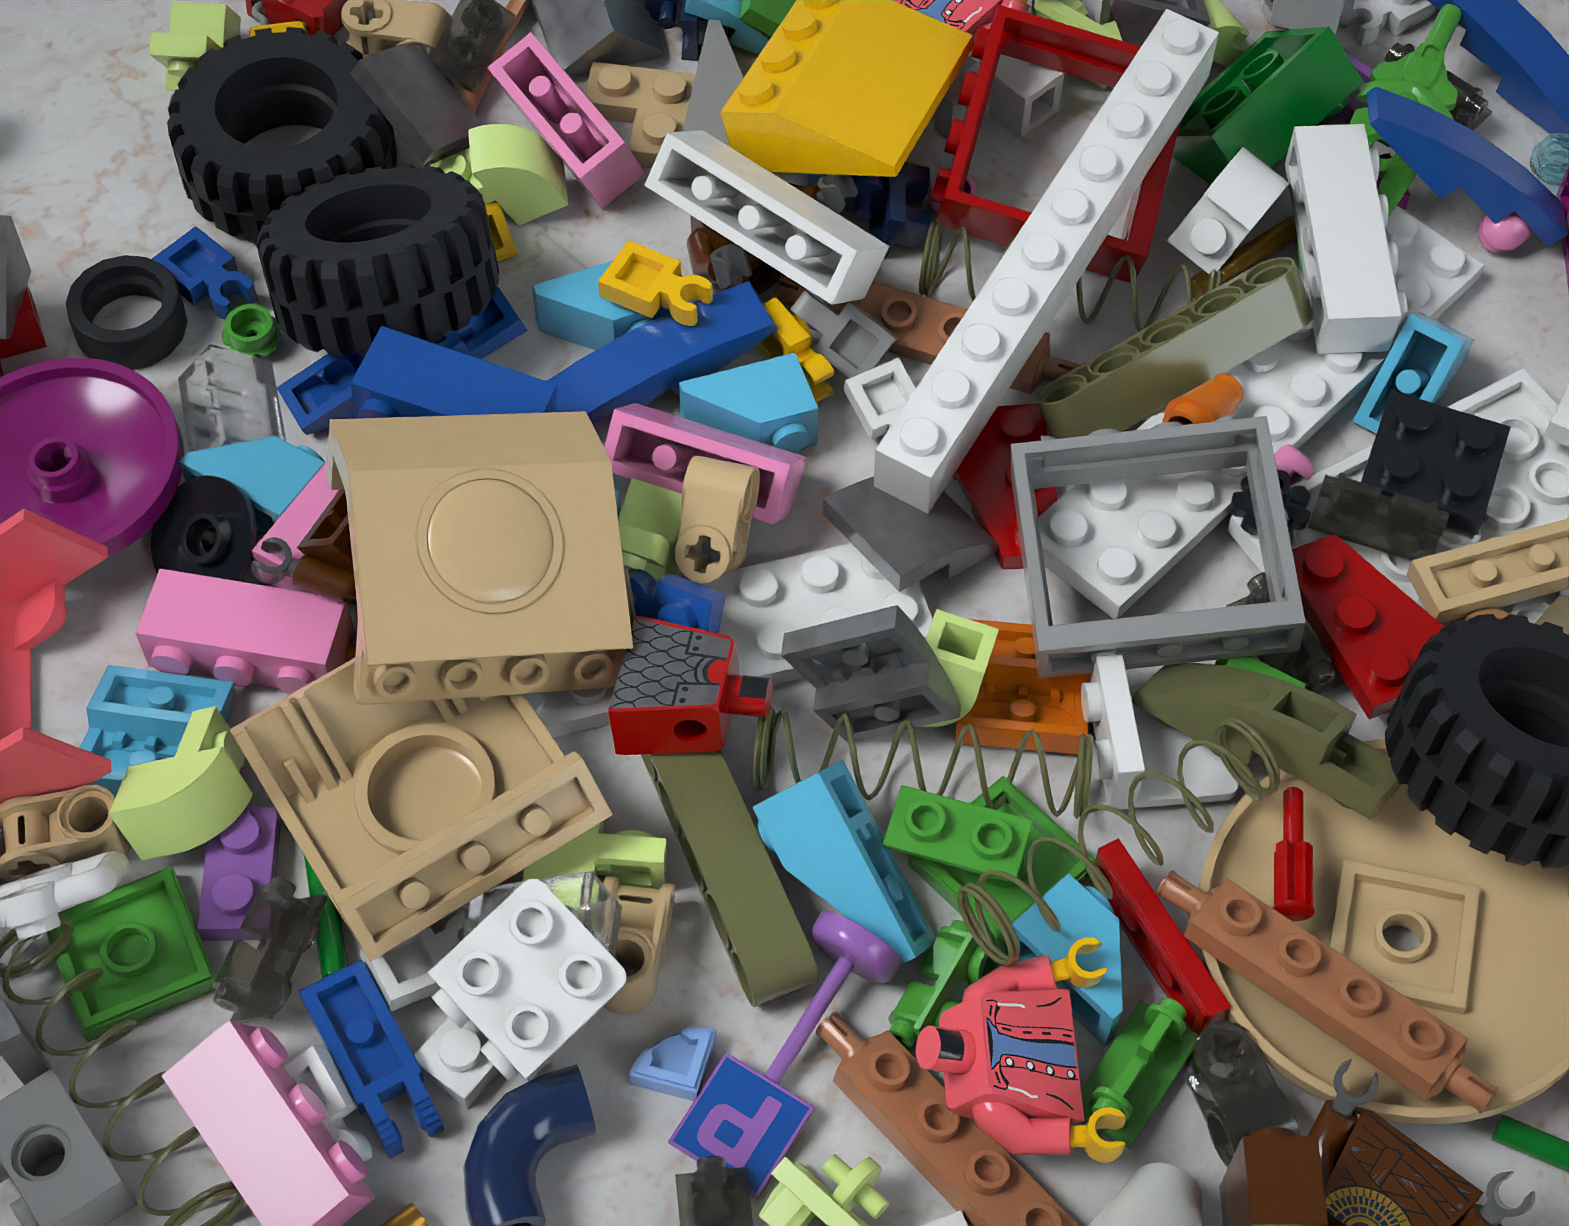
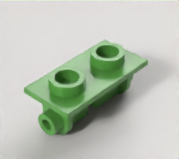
M901 785L882 847L979 874L989 870H996L1019 877L1033 820ZM992 876L993 878L1014 883L1004 877Z
M954 920L950 927L944 926L940 929L937 938L918 968L923 977L936 980L934 986L911 980L897 1006L888 1017L892 1025L889 1032L904 1047H912L918 1039L920 1032L926 1026L939 1027L942 1012L960 1004L964 991L968 986L1000 967V963L992 960L976 943L964 921ZM987 924V927H988V930H989V932H990V935H991V937H992V939H993L995 945L998 947V945H997V943H996V941H995V939H994V937H993V935H992V933H991V931H990V929H989V926H988V924Z
M1163 998L1160 1004L1151 1005L1140 1000L1081 1090L1084 1121L1087 1123L1092 1114L1101 1108L1111 1107L1125 1114L1126 1122L1123 1128L1118 1130L1105 1128L1099 1130L1116 1141L1125 1142V1146L1131 1149L1201 1038L1200 1035L1186 1028L1183 1020L1187 1015V1011L1180 1003L1171 998Z

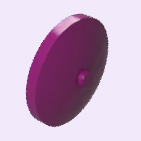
M63 358L43 361L22 367L0 377V524L22 509H26L107 546L108 558L121 552L144 535L158 521L174 497L182 475L179 461L184 456L180 428L169 403L153 383L127 367L91 358Z

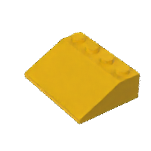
M796 0L720 111L729 145L732 149L769 172L897 177L971 52L974 44L973 35L893 0Z

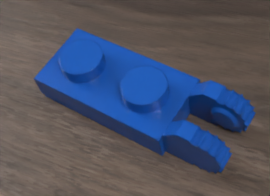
M362 959L298 991L300 999L324 1046H326L358 1106L357 1109L360 1115L366 1113L389 1159L404 1152L403 1138L396 1123L390 1120L382 1105L383 1103L406 1092L420 1128L425 1130L430 1138L444 1131L445 1128L441 1117L423 1085L425 1082L423 1071Z

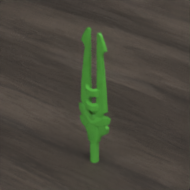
M1453 4L1443 5L1425 42L1398 61L1380 63L1371 73V82L1362 84L1353 94V98L1367 104V92L1377 86L1431 107L1453 119L1449 111L1455 108L1458 91L1448 81L1444 56L1445 50L1462 17L1460 8ZM1368 107L1355 109L1350 124H1365L1369 148L1373 146L1375 141L1390 147L1369 124ZM1396 152L1390 159L1379 157L1378 177H1383L1377 191L1378 194H1385L1387 197L1388 218L1417 176ZM1297 238L1298 258L1300 267L1303 271L1299 243Z

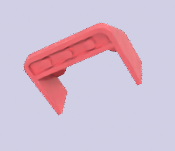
M22 509L0 524V804L8 799L19 796H39L90 785L111 772L110 759L31 730V649L47 640L50 636L55 635L61 629L67 615L65 585L108 558V547L26 509Z

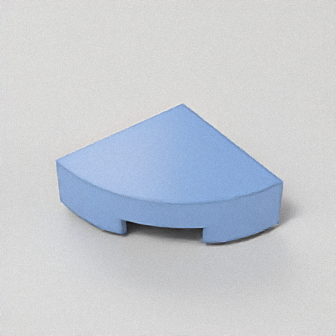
M688 1027L680 1030L681 1033L669 1036L651 1048H646L632 1066L629 1074L630 1084L694 1101L701 1091L717 1039L716 1029Z

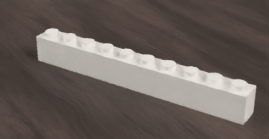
M1165 10L875 449L874 487L929 514L1207 81L1219 32L1171 10Z

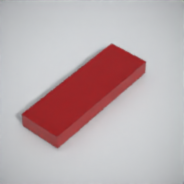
M1117 838L1099 847L1094 864L1099 868L1112 888L1113 898L1106 899L1111 904L1114 915L1119 919L1120 927L1166 997L1177 1001L1186 1009L1187 1015L1183 1021L1188 1029L1201 1036L1198 1042L1201 1044L1219 1035L1231 1005L1120 839Z

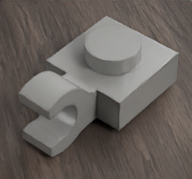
M804 290L791 308L797 316L823 334L813 350L824 356L829 363L848 378L877 367L899 338L853 301L848 302L841 313H839L827 301L811 291Z

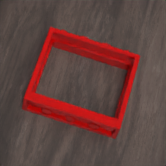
M998 4L990 29L979 26L970 57L980 59L977 73L966 71L957 104L967 107L964 121L953 118L944 148L945 153L954 155L950 170L942 167L939 168L930 201L940 203L935 221L936 224L941 222L943 228L955 232L964 226L969 236L1007 247L1010 241L1017 236L1032 213L963 192L1001 54L1115 87L1141 46ZM1180 123L1131 197L1121 239L1107 235L1085 270L1110 277L1120 258L1129 254L1134 261L1136 278L1138 277L1148 258ZM1125 260L1115 279L1131 283L1128 260Z

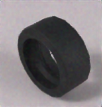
M123 255L104 259L84 270L74 281L66 299L68 319L77 344L88 358L117 363L131 370L152 366L169 356L183 340L188 323L176 278L163 264L147 257ZM132 295L148 296L160 301L162 304L161 308L150 320L138 327L120 331L103 329L93 324L94 317L100 310L119 298Z

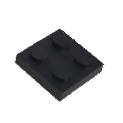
M1391 390L1356 498L1478 535L1484 521L1511 426Z

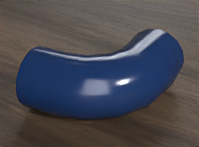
M577 1064L542 1074L505 1093L478 1124L463 1166L465 1207L470 1226L545 1225L546 1219L536 1187L535 1172L539 1161L548 1151L561 1144L596 1134L589 1098Z

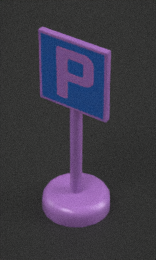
M831 911L821 912L813 925L812 937L817 946L836 963L765 1075L760 1074L725 1052L668 1140V1144L757 1200L772 1179L773 1175L771 1173L787 1155L815 1110L814 1106L779 1085L850 972L872 982L886 983L895 976L903 963L900 956L875 934L854 921Z

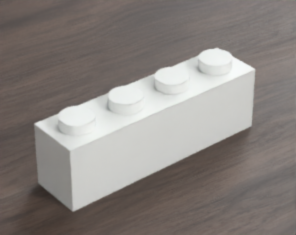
M1365 124L1294 126L1285 160V168L1289 182L1288 186L1307 295L1314 311L1312 325L1317 353L1390 351L1397 328L1403 327L1407 320V298L1403 290L1397 291L1394 279L1398 267V253L1395 242H1387L1385 233L1388 223V201L1385 194H1378L1376 181L1379 175L1378 151L1375 147L1369 148Z
M703 130L667 132L644 185L831 305L864 299L889 248L884 242Z

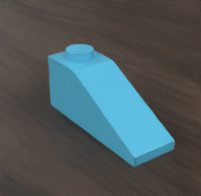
M843 759L752 807L758 818V831L763 843L772 853L777 854L783 867L845 917L861 925L888 944L904 963L916 958L933 945L937 937L891 850L882 847L884 836Z

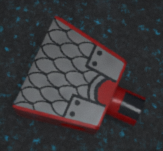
M635 616L631 628L633 648L625 650L608 709L615 754L643 755L717 752L725 746L732 714L768 718L772 704V678L740 675L737 646L734 639L724 634Z

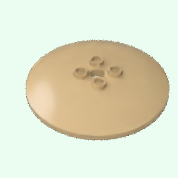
M1385 740L1362 741L1388 756ZM1280 768V785L1276 792L1263 797V801H1256L1248 796L1247 793L1241 798L1227 815L1213 839L1205 859L1199 889L1206 893L1210 889L1223 884L1228 878L1271 908L1274 907V852L1276 851V843L1283 840V791L1288 787H1298L1304 793V841L1313 846L1315 914L1310 919L1294 923L1467 1037L1468 1041L1461 1065L1499 1089L1482 1114L1446 1088L1441 1093L1424 1100L1200 948L1203 965L1231 1005L1227 1015L1228 1019L1249 1046L1274 1070L1298 1087L1323 1101H1334L1337 1095L1333 1082L1336 1070L1342 1062L1352 1059L1348 1070L1342 1076L1343 1084L1348 1091L1355 1094L1367 1091L1375 1072H1377L1379 1079L1377 1092L1374 1097L1365 1104L1357 1105L1354 1110L1355 1113L1361 1114L1366 1109L1373 1111L1386 1121L1429 1125L1467 1122L1490 1117L1515 1108L1543 1093L1569 1071V866L1542 868L1540 862L1532 861L1523 866L1506 862L1505 855L1490 851L1486 855L1469 847L1471 841L1456 832L1450 836L1435 825V816L1428 810L1420 811L1409 799L1407 791L1409 786L1407 784L1400 785L1371 820L1352 809L1343 807L1334 798L1297 776L1284 772ZM1269 775L1259 782L1261 787H1269ZM1392 926L1406 927L1415 933L1420 946L1412 951L1396 950L1385 941L1383 931Z

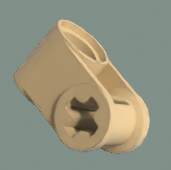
M348 0L342 8V23L349 31L346 43L361 52L363 58L396 46L417 45L438 70L442 68L452 19L450 14L440 5L429 1ZM371 10L373 12L374 18H372L369 21L368 11ZM368 44V54L364 53L363 46Z
M696 455L691 459L683 482L682 513L675 547L677 566L688 579L697 583H709L721 578L726 572L733 573L743 564L746 556L751 518L759 494L760 473L757 467ZM711 541V548L715 551H720V560L711 563V555L702 552V543Z
M83 785L75 789L39 796H19L1 803L0 828L3 830L4 854L0 857V877L5 881L13 882L49 867L76 862L111 851L121 852L127 857L132 846L109 815L115 799L114 795L107 788L99 785ZM105 821L99 829L86 833L87 829L93 824Z
M607 875L605 877L599 904L596 939L621 966L630 965L639 969L636 974L627 977L624 987L604 1005L609 1011L617 1014H634L645 1009L652 1002L656 993L664 945H667L671 931L675 902V884L664 883L660 889L620 884L617 876Z

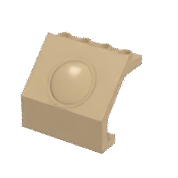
M586 411L330 419L326 477L331 490L345 489L358 611L353 691L358 705L615 687L622 664L624 649H632L633 641L612 463Z
M355 658L230 729L231 734L266 794L370 962L612 816L583 758L575 751L567 756L564 755L523 694L358 705L353 691Z

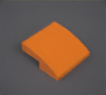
M970 619L997 628L999 631L976 701L971 710L964 717L956 721L955 743L961 730L970 723L977 732L981 746L1018 749L1024 734L1033 728L1040 736L1045 752L1078 755L1080 735L1084 733L1088 736V722H1085L1082 711L1081 687L1082 683L1090 682L1091 673L1038 679L1030 624ZM968 730L962 744L973 745L970 730ZM1032 735L1028 739L1024 750L1037 751Z

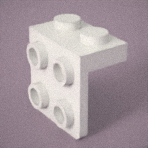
M1123 655L1097 656L1091 682L1082 683L1081 704L1085 722H1092L1095 740H1093V771L1096 780H1103L1107 804L1118 810L1129 809V787L1135 776L1145 771L1158 772L1178 781L1179 754L1184 745L1193 741V739L1175 728L1161 723L1153 715L1132 703L1134 693L1141 686L1128 685ZM1196 746L1188 751L1183 759L1182 768L1185 787L1201 803L1232 799L1237 792L1239 783L1229 773L1222 759L1205 746ZM1148 777L1140 781L1134 790V808L1185 804L1181 791L1169 782L1159 778Z
M529 879L522 883L428 972L430 977L441 987L431 998L460 1029L471 1020L483 1032L489 1041L480 1051L508 1081L518 1072L528 1081L538 1077L552 1064L549 1058L624 987L627 979L626 972L618 961L549 888L538 879Z

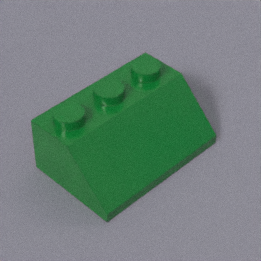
M1330 26L1267 31L1196 96L1181 119L1172 157L1209 185L1215 181L1242 147H1245L1272 168L1284 155H1287L1294 126H1316L1322 120L1336 115L1348 104L1347 96L1363 80Z

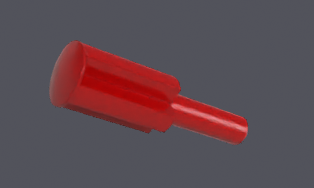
M1288 787L1283 791V840L1276 843V851L1274 852L1273 909L1292 922L1310 919L1315 914L1313 846L1304 841V793L1298 787Z

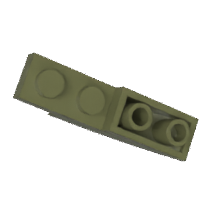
M1182 663L1164 665L1134 693L1132 699L1134 705L1150 713L1161 723L1175 728L1193 740H1208L1216 743L1215 733L1218 723L1223 722V720L1229 717L1244 720L1254 727L1266 740L1281 770L1297 776L1334 798L1343 807L1352 809L1369 820L1374 817L1400 786L1392 770L1391 758L1348 734L1357 713L1293 683L1258 672L1229 666ZM1227 727L1226 737L1230 751L1248 766L1260 754L1244 734L1233 727ZM1205 746L1208 749H1210L1215 755L1220 757V754L1217 749Z

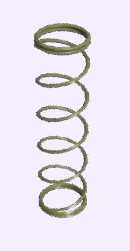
M935 221L931 223L925 243L919 279V294L921 296L925 294L929 297L944 273L957 241L963 232L968 291L972 302L976 298L972 279L970 240L968 231L964 226L955 233L937 272L943 225L941 222L938 224ZM1015 237L1008 244L1004 254L1006 253L1007 249L1009 248ZM1129 254L1121 257L1116 263L1096 307L1088 319L1084 312L1082 278L1080 277L1076 283L1079 315L1082 322L1086 325L1092 322L1099 313L1114 279L1125 260H1128L1130 269L1133 317L1138 332L1153 323L1171 283L1181 269L1184 271L1186 280L1187 304L1193 301L1190 273L1183 263L1176 266L1171 272L1146 324L1141 328L1134 261ZM1213 269L1210 272L1206 293L1222 285L1223 272L1221 270L1217 272Z
M771 706L768 718L758 717L753 755V785L757 791L762 789L765 792L770 786L774 765L776 733L782 717L794 781L796 784L801 782L795 757L790 719L784 708L776 714ZM846 713L838 718L819 771L828 767L839 732L845 721L857 787L866 800H872L879 794L885 783L902 733L907 725L919 789L926 791L916 733L913 724L908 718L900 723L896 731L877 786L870 795L867 794L861 778L851 719ZM969 723L961 730L937 794L941 796L944 794L963 740L968 730H970L984 800L988 808L997 810L1003 805L1007 796L1005 793H1002L996 805L992 804L979 738L975 728ZM1032 728L1024 734L1020 741L1007 779L1011 783L1013 782L1026 743L1032 735L1036 743L1045 796L1050 812L1056 818L1060 816L1068 806L1075 788L1073 816L1078 819L1081 817L1084 809L1089 806L1093 736L1091 734L1086 736L1084 733L1080 735L1077 762L1059 810L1056 811L1040 736Z
M1229 717L1223 720V722L1218 723L1215 733L1216 743L1208 740H1193L1184 745L1179 754L1178 781L1158 772L1145 771L1135 776L1129 787L1128 808L1130 816L1109 805L1092 804L1085 808L1079 819L1078 827L1080 851L1073 845L1058 838L1042 836L1033 841L1027 858V873L1030 886L1009 873L989 870L981 874L977 884L970 882L959 888L957 897L959 912L973 939L997 963L1008 966L1018 961L1020 944L1013 924L997 900L982 887L984 881L992 876L1004 877L1026 891L1035 900L1048 926L1053 931L1061 933L1060 922L1052 909L1040 897L1034 879L1032 867L1033 854L1036 848L1044 843H1056L1080 858L1084 862L1087 872L1098 891L1105 898H1113V891L1109 882L1099 868L1089 859L1085 848L1084 822L1088 814L1096 810L1110 811L1131 824L1142 849L1154 864L1163 866L1164 858L1159 846L1137 822L1135 816L1134 790L1140 781L1148 777L1162 779L1179 789L1185 805L1197 825L1205 832L1213 833L1214 823L1210 814L1199 799L1185 787L1183 759L1188 751L1196 746H1209L1217 749L1229 773L1252 799L1263 801V797L1272 795V793L1278 790L1280 785V770L1275 755L1266 740L1254 727L1244 720ZM1228 726L1244 734L1257 749L1269 774L1270 784L1268 788L1261 787L1251 769L1230 751L1226 737ZM1191 801L1195 804V806H1196V807L1198 808V810L1201 812V814L1203 815V817H1204V819H1205L1207 825L1204 824V822L1202 821V819L1199 817V815L1197 814L1196 810L1194 809V807H1193ZM1146 841L1148 842V844H1149V845L1151 846V848L1153 849L1155 855L1153 854V852L1151 851V849H1150L1149 846L1147 845ZM968 893L975 897L978 920L971 907ZM982 904L1001 930L1009 955L1005 954L995 945L983 915Z
M58 913L61 924L65 926L63 932L54 943L32 959L13 966L23 951L43 933L28 937L11 957L8 966L0 968V978H3L5 994L8 999L19 1004H48L43 1010L36 1027L35 1041L42 1051L55 1056L83 1054L77 1062L69 1081V1095L74 1103L86 1108L119 1106L112 1115L104 1132L103 1149L108 1157L128 1162H139L156 1158L146 1171L139 1186L137 1203L142 1211L155 1216H170L163 1226H181L193 1214L205 1206L236 1193V1196L224 1209L201 1225L225 1226L239 1213L245 1204V1200L232 1181L215 1185L199 1193L180 1208L171 1210L153 1209L144 1200L145 1187L160 1163L171 1152L185 1146L201 1135L195 1126L181 1134L167 1147L151 1153L122 1156L115 1153L109 1144L110 1132L125 1108L132 1101L162 1086L165 1083L162 1075L167 1071L152 1076L137 1087L129 1096L118 1100L89 1103L80 1099L75 1091L76 1078L79 1071L91 1054L130 1033L136 1025V1020H124L101 1035L91 1046L75 1050H55L48 1047L42 1038V1026L55 1004L60 1000L69 998L72 995L69 990L82 980L94 975L72 992L84 991L97 982L102 976V968H92L79 974L53 997L37 1000L23 999L15 995L9 986L10 978L21 977L38 970L58 956L70 942L74 926L67 915ZM15 928L11 929L0 939V958L12 945L20 940Z

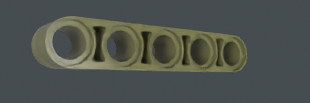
M1288 257L1264 261L1042 387L1037 393L1035 400L1051 436L1056 439L1088 436L1090 433L1100 429H1116L1122 432L1163 409L1173 399L1196 388L1218 374L1226 373L1307 326L1314 318V311L1295 261Z
M721 750L717 752L641 755L740 985L751 1006L756 1007L817 984L819 975L812 950Z

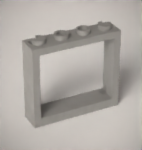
M1232 415L1219 418L1215 422L1183 425L1179 422H1164L1155 425L1151 429L1124 432L1116 429H1100L1090 433L1088 436L1060 439L1052 436H1041V441L1011 444V480L1038 679L1093 673L1097 656L1123 655L1126 670L1300 650L1306 622L1267 416L1233 420ZM1246 466L1270 602L1053 625L1034 489Z

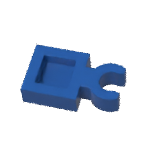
M197 226L152 258V260L163 264L176 278L183 297L193 305L205 296L210 297L214 312L224 320L233 310L231 302L227 299L228 297L242 295L251 303L258 300L252 279L245 273L238 272L235 257Z
M628 570L631 589L636 597V603H634L636 616L719 633L726 598L725 594L674 574H668L656 582L644 570Z

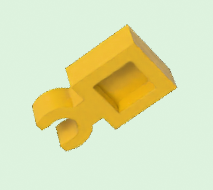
M630 240L626 242L598 280L600 297L650 318H653L660 307H664L670 310V314L675 321L686 326H695L698 322L697 306L691 302H686L687 300L697 299L706 304H710L713 300L712 283L709 280L698 275L682 276L681 261Z
M776 297L764 303L778 330L757 344L758 348L768 359L796 353L816 403L831 396L833 388L826 382V379L834 375V369L824 356L816 354L810 348L813 340L806 322L796 314L791 315Z

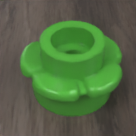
M246 304L235 308L226 317L225 327L222 331V341L224 345L230 347L229 351L233 356L244 360L257 359L269 355L277 348L279 344L277 335L280 334L281 328L276 322V318L271 316L266 308L256 304Z

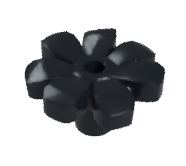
M1277 470L1288 531L1290 533V528L1303 530L1308 525L1311 512L1306 509L1309 504L1310 494L1304 486L1298 485L1290 488L1289 474L1286 471ZM1246 476L1241 480L1240 484L1243 492L1233 493L1230 511L1235 517H1243L1240 526L1245 532L1250 535H1258L1248 477Z

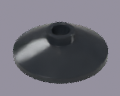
M198 476L179 485L169 506L152 529L151 555L156 573L158 574L159 569L239 581L251 562L252 550L256 545L257 537L255 513L247 495L235 483L217 476Z

